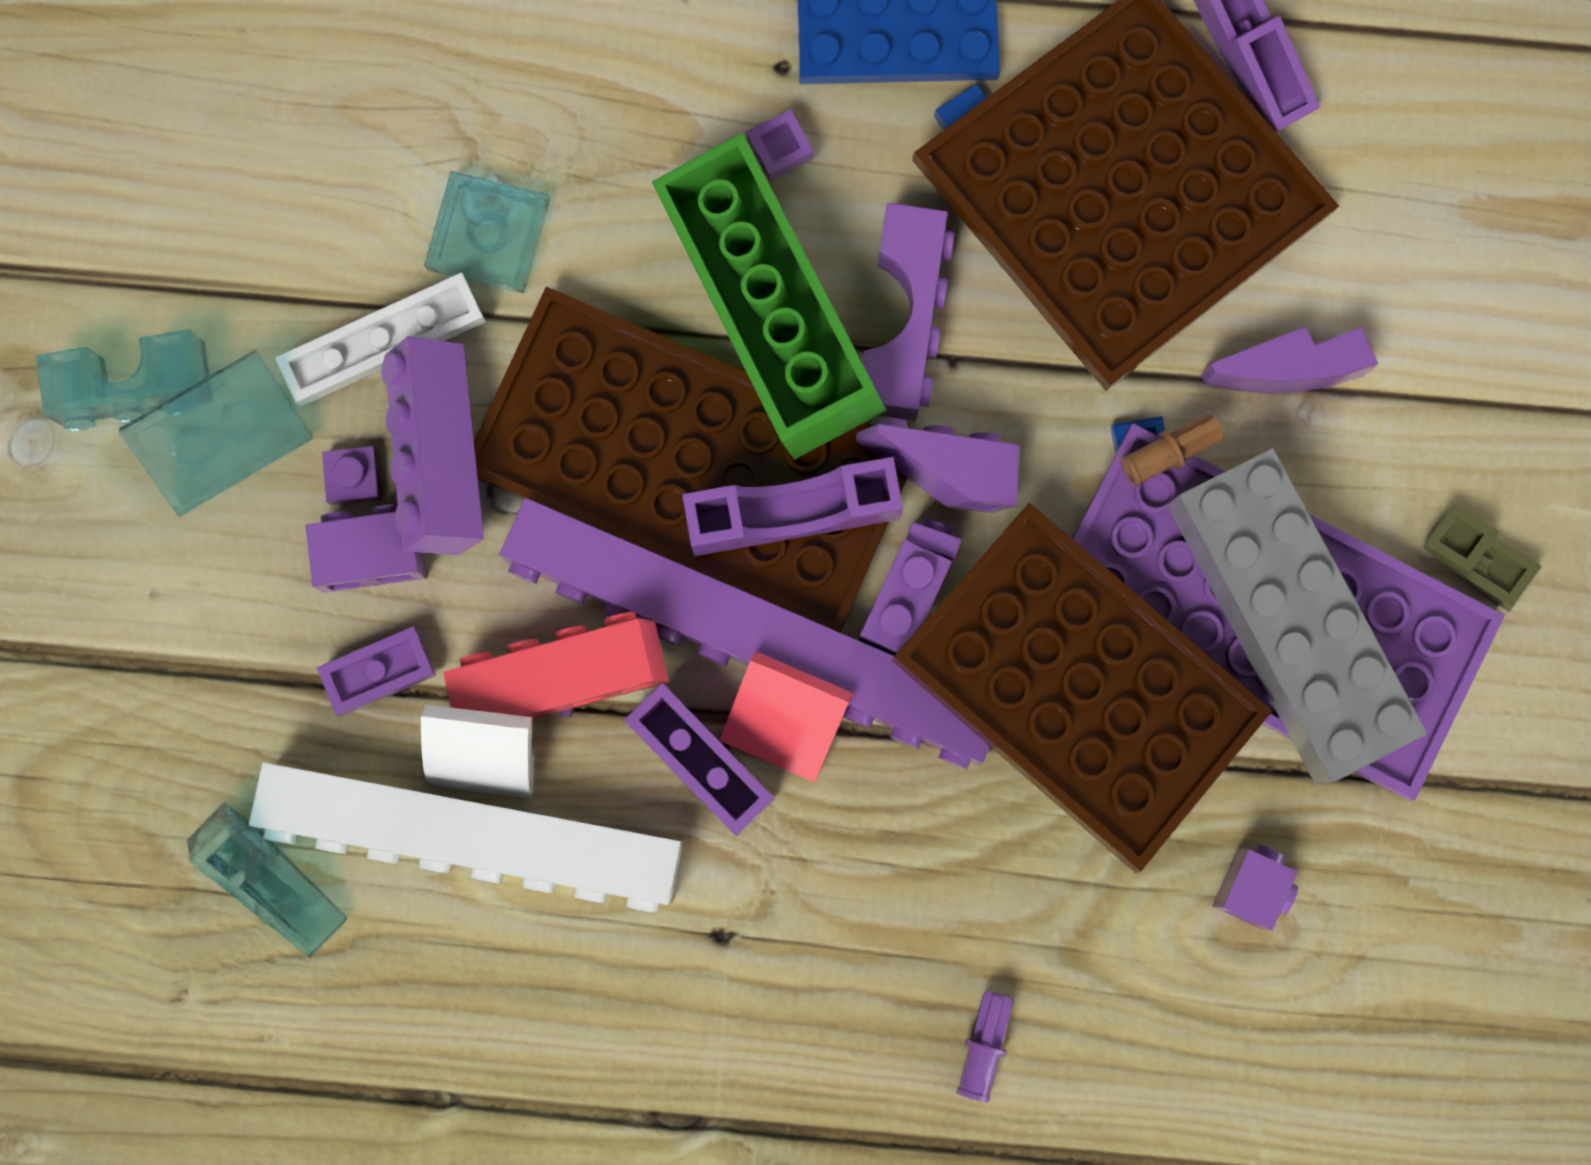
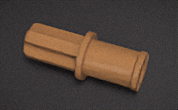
M1207 414L1172 433L1164 430L1159 433L1158 440L1129 455L1122 456L1120 458L1121 467L1129 482L1134 487H1138L1141 483L1172 467L1178 470L1183 468L1185 460L1220 443L1224 439L1222 426L1217 418Z

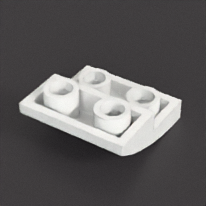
M425 705L421 714V748L427 786L531 799L533 795L535 750L531 749L532 717Z

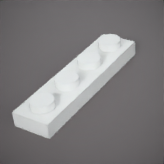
M461 272L275 357L295 403L302 407L382 370L384 355L407 336L446 341L485 323V319Z

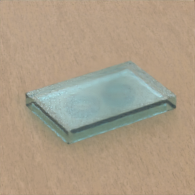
M256 349L119 428V434L178 517H181L313 439L311 431Z

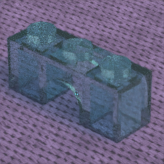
M190 329L140 337V364L131 377L120 382H109L105 359L89 347L36 355L43 415L63 426L66 430H85L95 427L96 420L113 417L116 421L132 422L146 418V412L161 409H165L168 413L194 411L197 409V403L213 401L205 342Z

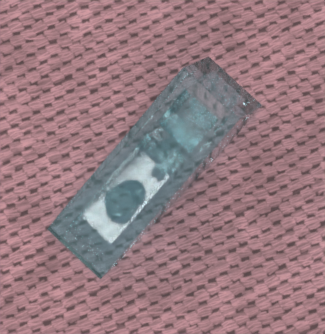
M224 801L187 839L190 863L311 958L347 921V916L271 840L263 839L264 833L257 827L248 826L249 821Z

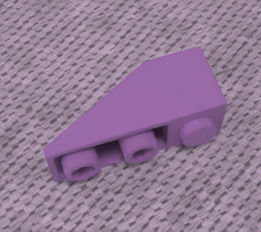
M895 418L876 420V425L856 433V441L880 459L893 457L895 468L899 473L946 507L995 513L1017 506L1020 445L1000 442L1001 436L999 434L977 432L970 434V437L954 435V428L941 425L925 426L923 430L907 428V421Z

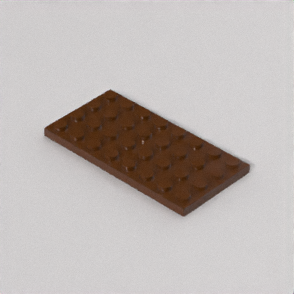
M547 286L474 439L477 478L479 481L523 500L525 498L839 633H841L889 523L872 524L694 556L682 494L732 485L766 487L788 484L824 475L840 466L880 459L878 456L856 441V433L873 425L865 422L794 460L781 442L746 371ZM896 470L901 494L908 478Z

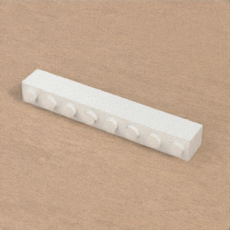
M263 762L248 825L264 828L263 839L295 844L297 835L316 838L315 849L346 854L348 845L368 848L367 859L398 864L401 854L420 858L418 866L420 869L450 874L451 865L454 864L472 868L470 876L472 879L502 884L503 874L524 878L522 888L554 893L555 884L576 888L574 898L599 903L606 902L607 894L628 897L626 908L651 913L658 912L659 904L670 905L672 903L683 846L682 841Z

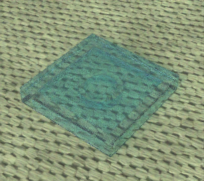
M450 171L424 263L425 268L428 271L449 276H455L462 272L466 280L524 294L550 202L548 194Z

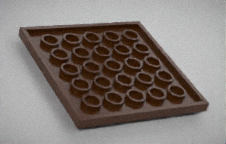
M1161 0L1116 1L915 151L912 158L915 165L1105 391H1108L1327 219L1339 207L1331 195Z

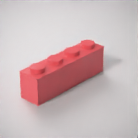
M635 612L621 613L605 618L606 627L588 632L586 625L575 626L557 631V641L540 645L538 639L512 643L507 646L509 654L492 658L491 652H482L460 658L461 667L443 672L450 707L526 716L534 719L658 686L661 683H669L656 622L637 618Z

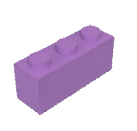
M663 683L624 719L735 836L738 837L775 800Z

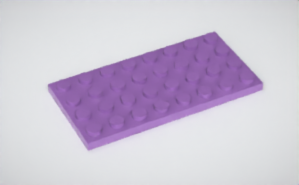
M1132 423L1072 539L1273 710L1262 725L1291 739L1167 507L1178 495L1226 471L1197 456H1193L1185 460L1183 468L1178 470L1172 467L1141 483L1140 486L1134 487L1127 479L1121 467L1120 458L1158 440L1159 436ZM1310 515L1428 733L1354 773L1407 801H1415L1505 615Z

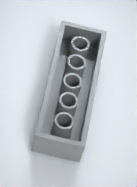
M1273 448L1178 495L1167 505L1315 785L1334 783L1428 734Z

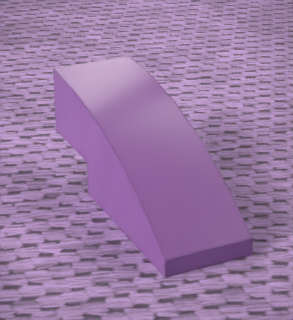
M1194 0L1210 35L1230 70L1256 109L1274 131H1279L1321 108L1280 15L1272 18L1264 0Z
M1305 326L1215 361L1207 367L1201 377L1205 385L1234 391L1257 393L1303 392L1331 387L1363 377L1376 367L1378 362L1362 327L1314 345Z

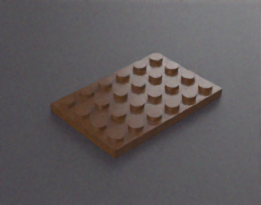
M1030 502L891 660L1135 874L1145 868L1273 711Z

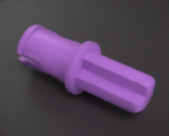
M986 991L983 994L972 1038L965 1040V1045L969 1046L960 1085L957 1087V1094L989 1103V1095L1000 1056H1006L1007 1050L1002 1047L1014 1005L1012 998L992 991Z

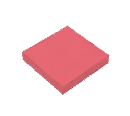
M755 651L719 741L815 782L853 693Z

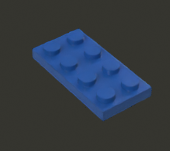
M798 0L800 84L998 80L997 0Z

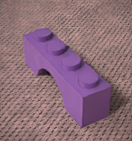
M887 203L878 267L892 275L903 287L909 300L910 319L903 331L892 341L880 347L864 351L863 365L887 410L878 416L916 421L919 406L929 407L933 377L924 376L926 357L936 358L940 337V328L931 326L933 309H943L948 279L938 277L941 259H951L955 230L945 229L947 211Z
M893 457L840 466L824 475L788 484L766 487L732 485L682 494L694 556L900 520L903 511Z

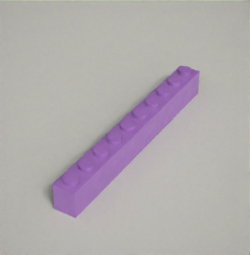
M524 499L499 553L507 563L511 564L508 570L510 574L532 584H537L539 577L556 583L558 586L555 593L584 605L587 597L606 605L602 613L609 617L621 613L635 612L637 618L656 622L659 639L679 646L682 638L701 646L698 655L723 666H727L729 659L748 666L754 652L757 651L852 692L853 694L843 715L847 720L867 728H871L873 721H876L893 729L890 735L892 739L915 749H919L921 742L941 749L938 756L939 759L964 770L968 769L970 762L978 766L984 763L990 746L892 662L893 655L532 500Z

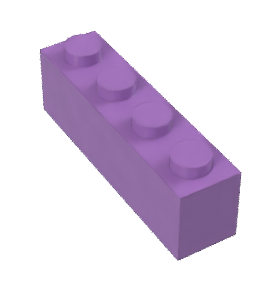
M407 336L384 355L381 370L383 382L387 384L389 407L386 414V426L391 433L393 448L390 472L393 481L396 482L398 502L395 513V525L401 534L402 551L460 555L484 540L464 344Z

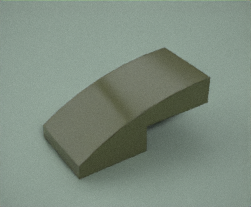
M1453 504L1423 547L1464 582L1510 612L1542 566L1497 539L1499 531Z

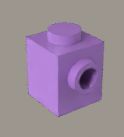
M1256 844L1254 850L1237 849L1212 907L1259 929L1273 931L1280 913L1286 915L1295 901L1298 886L1294 885L1293 882L1298 871L1283 865L1286 859L1285 855L1266 846Z

